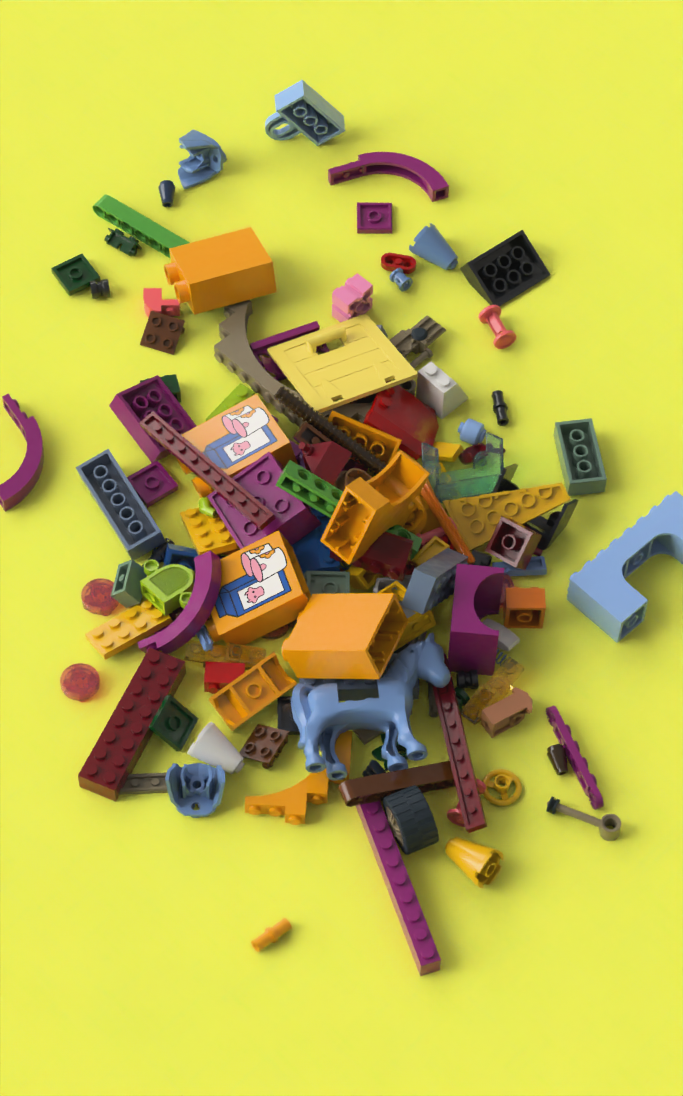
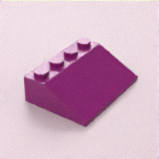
M158 375L117 393L109 405L151 463L171 454L140 427L139 422L151 412H155L180 435L196 427V424Z

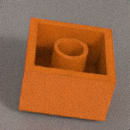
M506 588L503 604L504 626L506 628L543 629L546 610L545 588Z

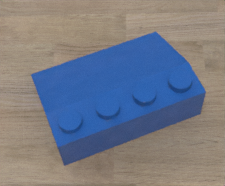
M310 508L322 524L292 545L302 573L304 574L306 571L340 572L339 561L329 558L330 549L320 541L331 518L314 508Z

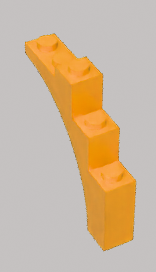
M352 731L341 733L335 744V754L347 769L346 778L330 780L327 777L326 768L318 773H310L299 783L280 792L263 796H245V813L251 815L269 814L274 817L285 815V823H290L291 825L305 824L307 802L316 805L327 803L329 782L341 784L349 780Z

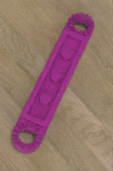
M556 706L547 707L546 715L548 716L547 719L549 718L548 722L553 726V732L559 743L566 749L567 759L584 793L588 796L589 801H591L592 808L595 810L602 808L604 803L597 787L594 774H590L586 758L581 756L577 741H574L571 737L569 725H565Z

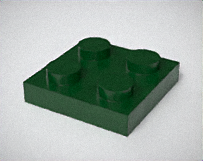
M82 253L51 268L52 274L69 296L90 287V281L100 282V276Z
M167 695L148 728L174 750L181 751L199 718L173 696Z

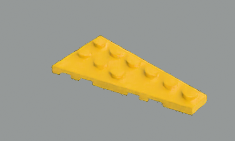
M561 482L539 487L444 500L442 502L454 521L460 536L468 549L472 551L490 541L501 516L511 518L523 525L571 499Z

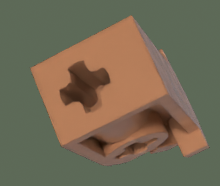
M515 687L512 689L513 694L482 710L481 725L491 738L519 724L524 719L525 714L532 713L533 700L527 692Z

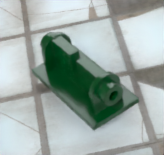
M108 227L111 233L106 235L104 239L106 244L116 249L122 244L120 251L130 257L136 256L137 248L142 250L137 239L132 236L127 238L119 229L115 228V230H112Z

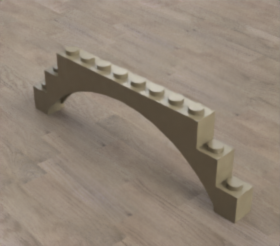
M246 300L224 306V316L227 319L219 324V336L222 340L214 345L215 359L219 363L224 364L231 373L236 374L243 383H247L255 393H259L267 403H271L279 413H283L291 423H295L300 427L303 423L302 418H298V415H294L292 410L289 411L288 407L284 408V404H279L277 399H273L280 387L285 385L274 379L260 365L249 346L247 324L249 316L253 314L252 302ZM285 386V389H289L291 394H295V397H300L299 400H304L298 392ZM373 401L371 403H347L319 413V415L322 414L324 415L323 418L329 419L333 410L363 423Z

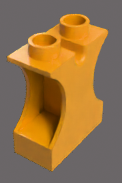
M402 450L398 451L388 465L376 476L367 481L359 477L345 487L320 541L346 563L352 564L363 556L368 548L386 530L394 525L404 527L413 509L411 501L421 493L430 473Z

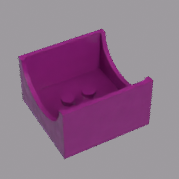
M270 452L264 454L232 478L275 515L276 519L262 531L217 492L214 491L207 496L240 549L278 530L292 546L322 524L306 503L276 486L279 476L285 467Z
M457 563L448 650L450 672L461 670L469 672L470 670L477 669L478 675L494 676L499 631L487 627L480 619L488 615L499 614L504 568Z

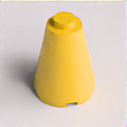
M458 837L450 839L445 846L446 855L479 888H484V884L490 885L501 870L502 866L499 865L500 859H504V856L499 850Z

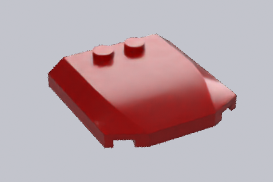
M399 385L376 393L371 409L366 413L363 422L368 426L401 439L399 449L415 460H418L423 455L425 456L432 450L439 428L435 410Z

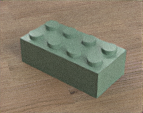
M592 418L555 422L553 436L568 495L575 496L605 492L607 478Z

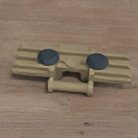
M427 315L411 329L401 330L389 341L407 361L406 356L410 352L414 354L421 353L409 363L415 369L424 360L433 356L428 346L440 337L446 329Z

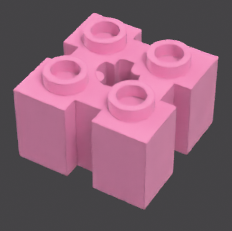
M358 273L352 278H348L345 286L342 285L340 288H336L332 293V317L339 322H343L369 311L372 308L373 299L370 296L373 294V285Z

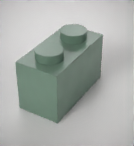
M133 559L119 564L111 597L126 608L141 603L140 581L147 577L144 573V568Z

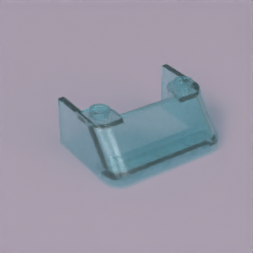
M487 432L486 451L478 452L474 456L473 468L441 473V466L439 464L438 449L425 442L421 443L422 467L430 473L428 480L440 503H443L442 501L492 493L504 468L502 438Z

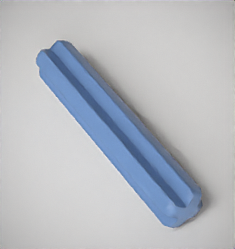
M204 624L196 634L203 650L207 652L208 650L212 651L214 647Z

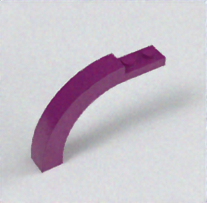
M364 153L358 155V161L328 169V182L330 186L362 176L390 174L414 182L427 193L432 202L448 198L449 185L439 172L427 163L401 153Z
M9 393L2 396L3 407L24 436L27 450L25 458L16 473L0 485V505L5 512L20 503L31 492L41 475L44 463L43 441L38 423L34 416L28 418L24 411L21 412L17 400L12 399Z

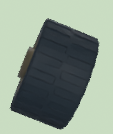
M413 785L383 798V807L389 826L404 854L409 855L439 841V834L433 814L424 795L417 786Z

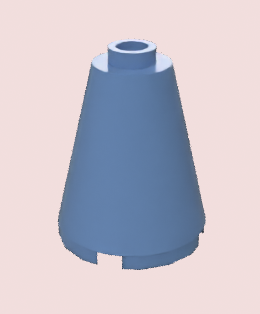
M429 223L430 227L426 225L413 240L416 243L414 246L410 244L409 250L413 254L446 271L449 269L453 270L458 264V256L436 226Z

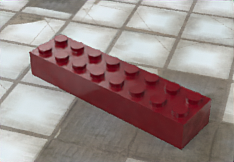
M149 647L79 772V787L115 802L120 795L119 792L124 787L128 775L132 773L154 733L148 728L164 698L167 695L174 696L186 674L185 661Z

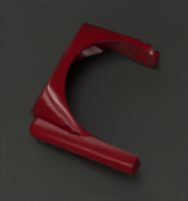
M493 442L487 445L480 443L464 449L458 458L462 464L469 465L491 452L503 454L505 449L496 447Z

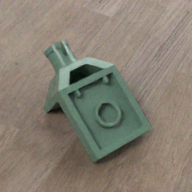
M306 571L303 574L311 595L349 593L350 572Z

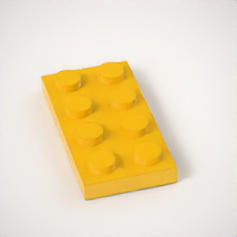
M199 507L180 512L181 520L198 555L208 551L220 554L237 549L236 541L219 514L216 518H212L202 514L199 511Z
M145 600L87 632L85 636L97 652L107 660L171 624L172 620L169 615L165 616L150 601Z

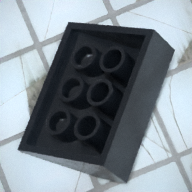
M523 229L460 268L469 284L489 305H498L499 307L551 275Z

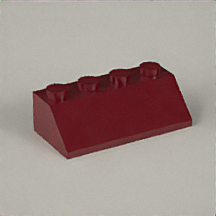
M385 531L368 548L363 556L350 565L403 582L410 566L414 541ZM330 549L329 558L346 563Z

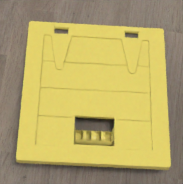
M367 314L351 318L267 349L270 357L309 404L310 408L313 407L314 411L319 413L418 377L414 368ZM337 339L344 345L320 355L316 352L317 346Z

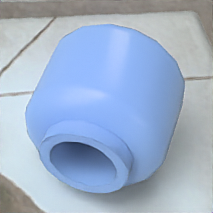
M469 418L465 423H460L457 432L460 433L461 441L476 445L482 443L487 430L484 429V424Z

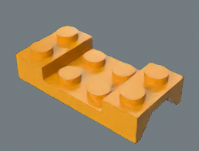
M273 652L208 700L229 729L234 731L273 701L295 687L297 682L286 674L278 662L277 655Z

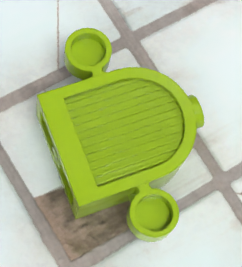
M150 559L145 561L143 564L144 573L148 576L140 581L141 594L165 616L179 607L185 608L193 591L195 572L179 564H170L159 569V563L156 560Z

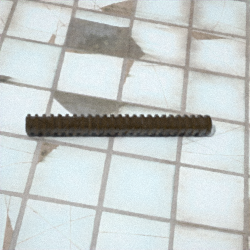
M281 386L274 395V400L277 399L279 404H284V408L288 407L289 411L292 410L293 414H297L298 418L301 417L303 422H308L323 435L327 436L328 439L352 452L351 456L355 457L356 461L359 460L360 464L363 463L365 468H370V472L374 471V475L387 466L384 460L381 461L380 457L377 458L375 453H371V450H366L367 447H362V444H358L356 439H351V435L347 436V432L343 433V429H338V426H334L332 421H328V418H323L324 415H319L318 411L315 412L314 408H310L308 403L305 404L304 400H299L300 397H295L294 393L291 394L289 389H285V386Z

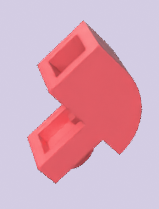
M144 288V311L148 317L151 311L171 317L180 316V303L177 299L162 300V288Z

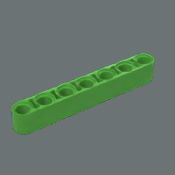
M107 194L103 195L92 207L99 217L169 258V248L190 243Z

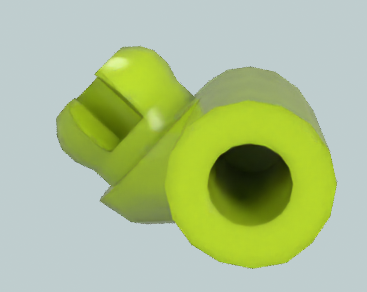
M208 497L201 498L199 500V511L202 514L216 518L218 513L215 508L210 506L211 502Z

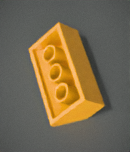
M333 410L328 419L329 422H333L334 426L337 425L338 429H343V433L347 432V436L351 435V439H356L358 444L361 443L362 447H367L366 450H371L372 454L375 453L377 458H381V461L384 460L386 465L394 458L402 441L397 437Z

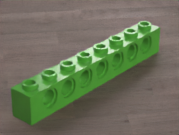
M289 460L276 483L277 487L329 518L332 517L343 494V491L291 460ZM394 525L386 530V532L414 541L412 561L418 553L422 539L400 525Z

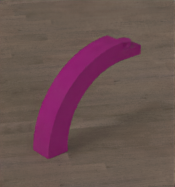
M208 551L194 558L195 583L187 605L177 619L167 628L139 641L138 647L141 651L147 653L150 647L165 654H170L192 639L205 624L215 606L221 585L220 557L215 553Z

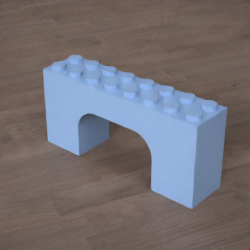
M677 491L671 495H666L658 506H653L645 517H640L632 528L628 527L620 538H615L608 548L600 550L596 558L592 561H587L579 572H574L569 578L567 600L616 643L644 621L648 599L633 588L625 578L650 557L657 554L670 555L683 564V496Z

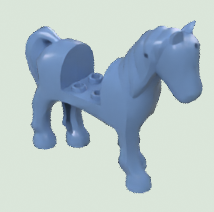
M430 633L425 641L422 640L410 644L397 655L389 666L387 673L382 678L377 679L379 698H366L358 701L347 700L339 703L337 683L322 684L317 687L298 683L294 687L291 697V709L293 719L300 732L298 748L304 750L306 757L305 766L308 772L318 773L326 768L327 777L330 780L346 778L347 769L335 754V744L339 735L348 730L367 729L385 732L386 736L381 748L382 758L387 760V767L390 772L408 769L407 760L397 751V741L398 744L407 749L406 753L409 760L418 761L427 757L426 746L417 741L413 736L409 718L413 706V689L417 678L426 680L439 688L445 687L451 680L450 672L444 663L443 648L434 641V633Z

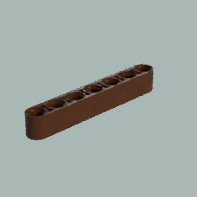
M450 761L349 779L342 782L338 789L345 805L352 807L383 801L384 797L413 785L417 786L424 793L455 787Z

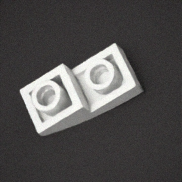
M488 618L482 622L487 627L499 631L497 648L510 651L520 642V638L505 626Z

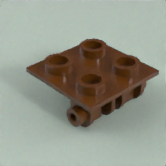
M151 311L139 345L174 355L180 335H183L185 331L183 327L185 321Z
M257 724L239 753L244 758L262 762V767L269 769V767L273 766L275 758L279 757L278 753H281L285 744L288 743V734L290 732Z

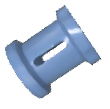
M397 268L389 276L390 281L395 282L402 292L408 290L413 283V280L407 277L401 268Z

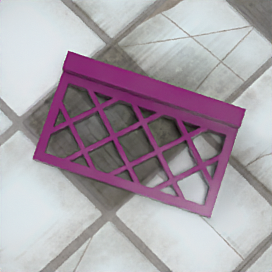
M317 321L250 343V348L260 365L265 367L258 356L266 355L270 357L267 351L268 348L318 331L320 326ZM326 343L317 346L316 352H329ZM280 376L273 377L277 381L287 379L286 377Z

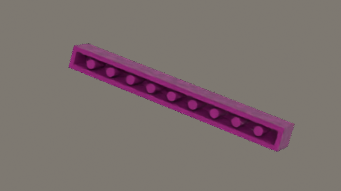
M381 802L357 805L356 809L419 975L423 976L439 971L441 958Z

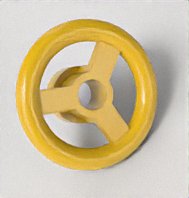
M493 770L482 781L486 785L484 797L495 805L506 806L514 803L522 791L519 778L509 770ZM495 777L494 782L489 781L491 778ZM514 781L516 786L515 793L512 797L508 798L507 790ZM487 787L496 789L500 793L502 800L491 796Z

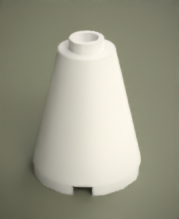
M209 722L197 736V740L195 743H192L187 752L191 757L214 767L221 765L222 769L230 774L234 772L238 774L245 765L242 762L244 760L243 756L213 722Z

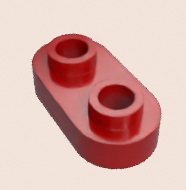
M385 253L381 257V267L392 272L397 268H401L404 274H411L416 270V260L407 255Z

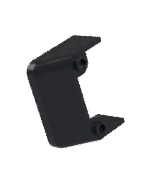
M515 463L503 468L492 493L519 490V487L511 482L518 464ZM574 499L565 503L562 510L553 512L548 520L539 516L523 524L542 535L537 548L546 550L551 546L567 526L579 500Z

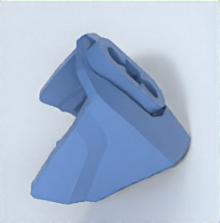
M194 129L179 138V143L182 144L179 145V148L186 149L190 154L187 159L179 162L181 167L178 169V175L183 189L201 184L223 170V163L227 160L226 155L214 139Z
M173 763L167 770L165 777L171 803L176 806L177 811L182 815L191 816L192 818L207 817L214 813L217 806L221 804L225 786V771L221 765H217L214 768L203 763L184 764L183 767H180L177 763ZM195 804H198L199 810H193Z

